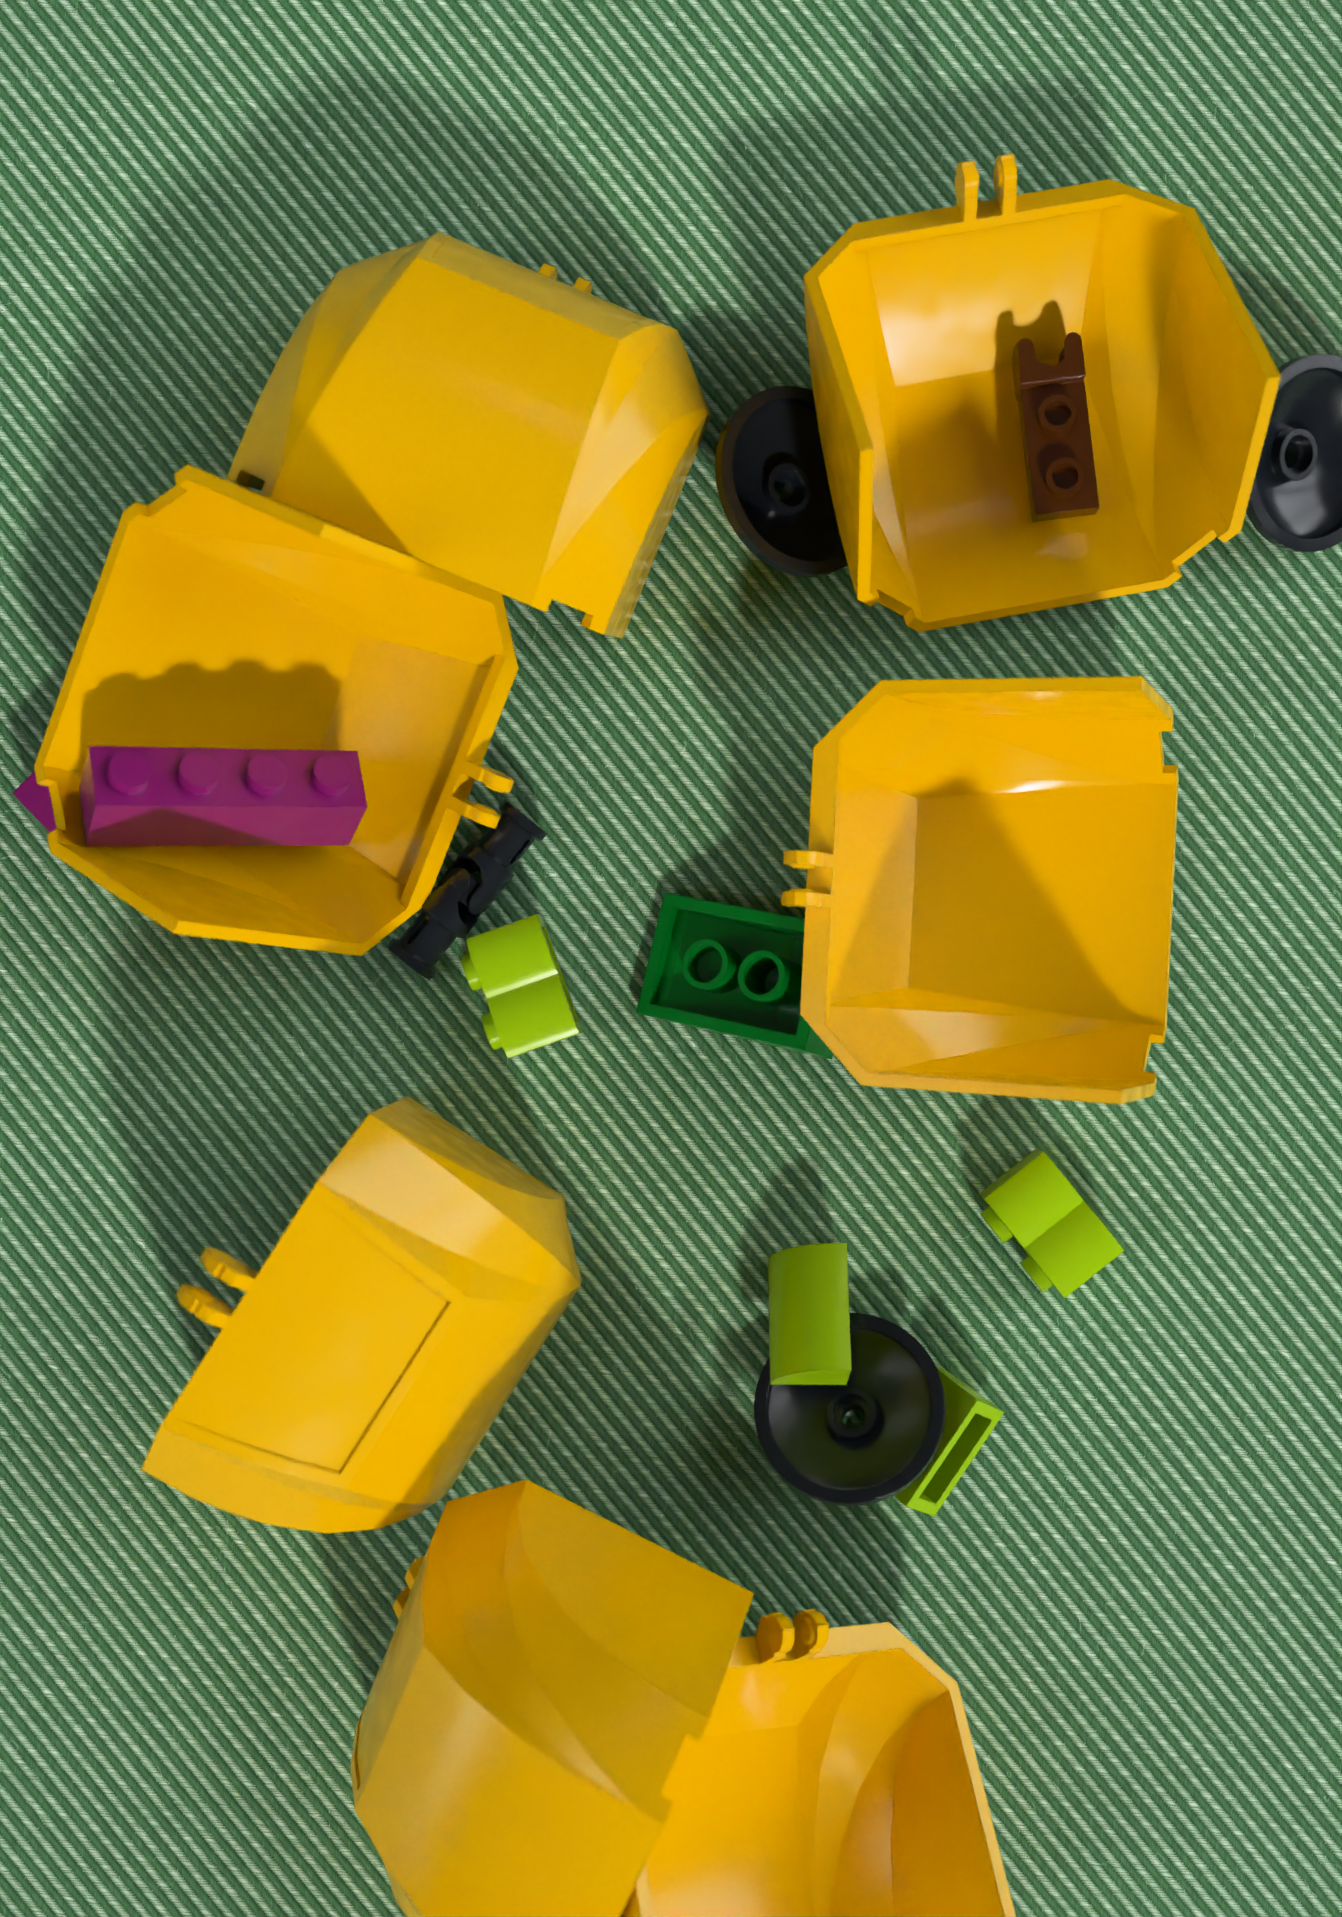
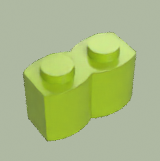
M535 914L466 939L469 953L461 956V963L473 991L483 989L490 1012L481 1015L486 1036L493 1050L503 1048L508 1059L583 1033L552 941L541 915Z
M1039 1148L1034 1149L979 1193L989 1206L980 1213V1216L1003 1244L1011 1237L1016 1239L1028 1255L1019 1264L1043 1293L1053 1286L1066 1298L1124 1252L1114 1236L1084 1202L1067 1178L1047 1154Z

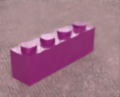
M89 746L79 786L85 846L349 845L367 809L358 751Z

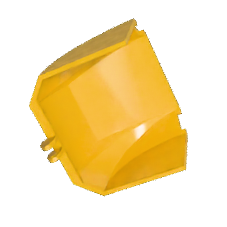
M1011 153L997 156L994 161L993 185L995 199L978 202L979 173L975 166V160L959 162L955 168L956 206L854 223L803 278L810 372L820 440L839 533L857 600L870 607L876 602L902 615L906 626L917 632L952 627L1168 588L1183 576L1179 566L1216 537L1226 543L1241 531L1281 375L1195 208L1112 179L1017 195V167L1014 154ZM1071 332H1076L1082 339L1086 372L1084 382L1099 509L1094 515L1032 522L1019 407L1015 396L1012 371L1013 349L1021 339H1030L1033 342L1035 355L1039 362L1044 365L1053 366L1059 363V355L1064 348L1066 336Z
M438 231L424 240L352 263L335 274L305 312L282 351L256 404L235 454L227 479L262 491L261 494L542 611L547 612L552 599L583 611L585 615L581 626L603 635L623 639L712 414L677 329L592 295V284L585 279L579 277L573 287L558 281V271L551 265L544 263L540 270L536 272Z
M187 464L174 474L176 482L174 487L148 505L135 502L125 509L121 515L34 764L37 784L49 787L57 828L47 834L50 853L173 934L362 956L422 908V905L432 892L461 815L481 825L493 829L497 827L501 816L495 809L468 800L475 780L484 783L487 788L500 793H510L515 782L512 777L482 765L519 669L503 595L262 495L260 492ZM89 746L358 751L367 809L349 845L85 846L79 786Z
M1143 676L880 680L813 747L808 851H784L783 865L791 866L794 869H807L806 889L791 888L789 891L782 892L781 905L805 907L800 1015L861 1086L1108 1104H1125L1154 1096L1157 1083L1156 1073L1145 1071L1151 1043L1164 1044L1167 1031L1179 777L1178 765H1165L1162 732L1173 731V708Z
M409 1096L369 1113L318 1179L259 1273L219 1249L206 1247L199 1258L206 1270L228 1285L246 1291L236 1309L199 1286L183 1283L175 1295L179 1303L189 1312L195 1314L196 1317L208 1324L223 1329L159 1427L141 1470L195 1500L240 1518L283 1528L320 1533L374 1530L418 1515L448 1494L581 1286L582 1278L567 1220L564 1196Z
M527 1479L447 1501L425 1556L415 1558L414 1562H412L404 1578L408 1587H403L394 1602L393 1610L399 1621L355 1728L350 1765L355 1812L383 1860L395 1902L407 1917H620L673 1807L674 1801L661 1795L685 1737L687 1736L697 1742L701 1741L754 1593Z
M807 1609L795 1614L792 1623L781 1612L769 1613V1615L761 1617L758 1622L756 1636L740 1637L737 1640L701 1741L697 1742L687 1736L684 1739L661 1793L662 1796L674 1801L673 1807L620 1917H1016L958 1682L890 1622L829 1628L830 1624H828L825 1616L821 1612L816 1611V1609Z

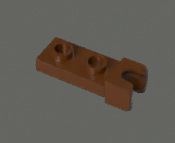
M1071 332L1066 336L1064 348L1059 355V363L1053 366L1044 365L1039 362L1035 355L1033 342L1030 339H1021L1013 349L1012 371L1015 396L1019 407L1032 522L1094 515L1099 509L1084 382L1086 372L1082 339L1076 332Z

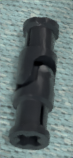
M505 799L499 805L501 817L495 829L489 827L478 842L470 841L446 871L439 884L433 887L431 894L422 905L423 911L400 939L393 938L387 945L388 949L400 960L428 980H431L436 974L434 965L456 938H465L477 923L478 917L493 903L514 877L512 868L535 840L542 841L547 835L545 831ZM481 871L482 882L475 880L471 877V874Z

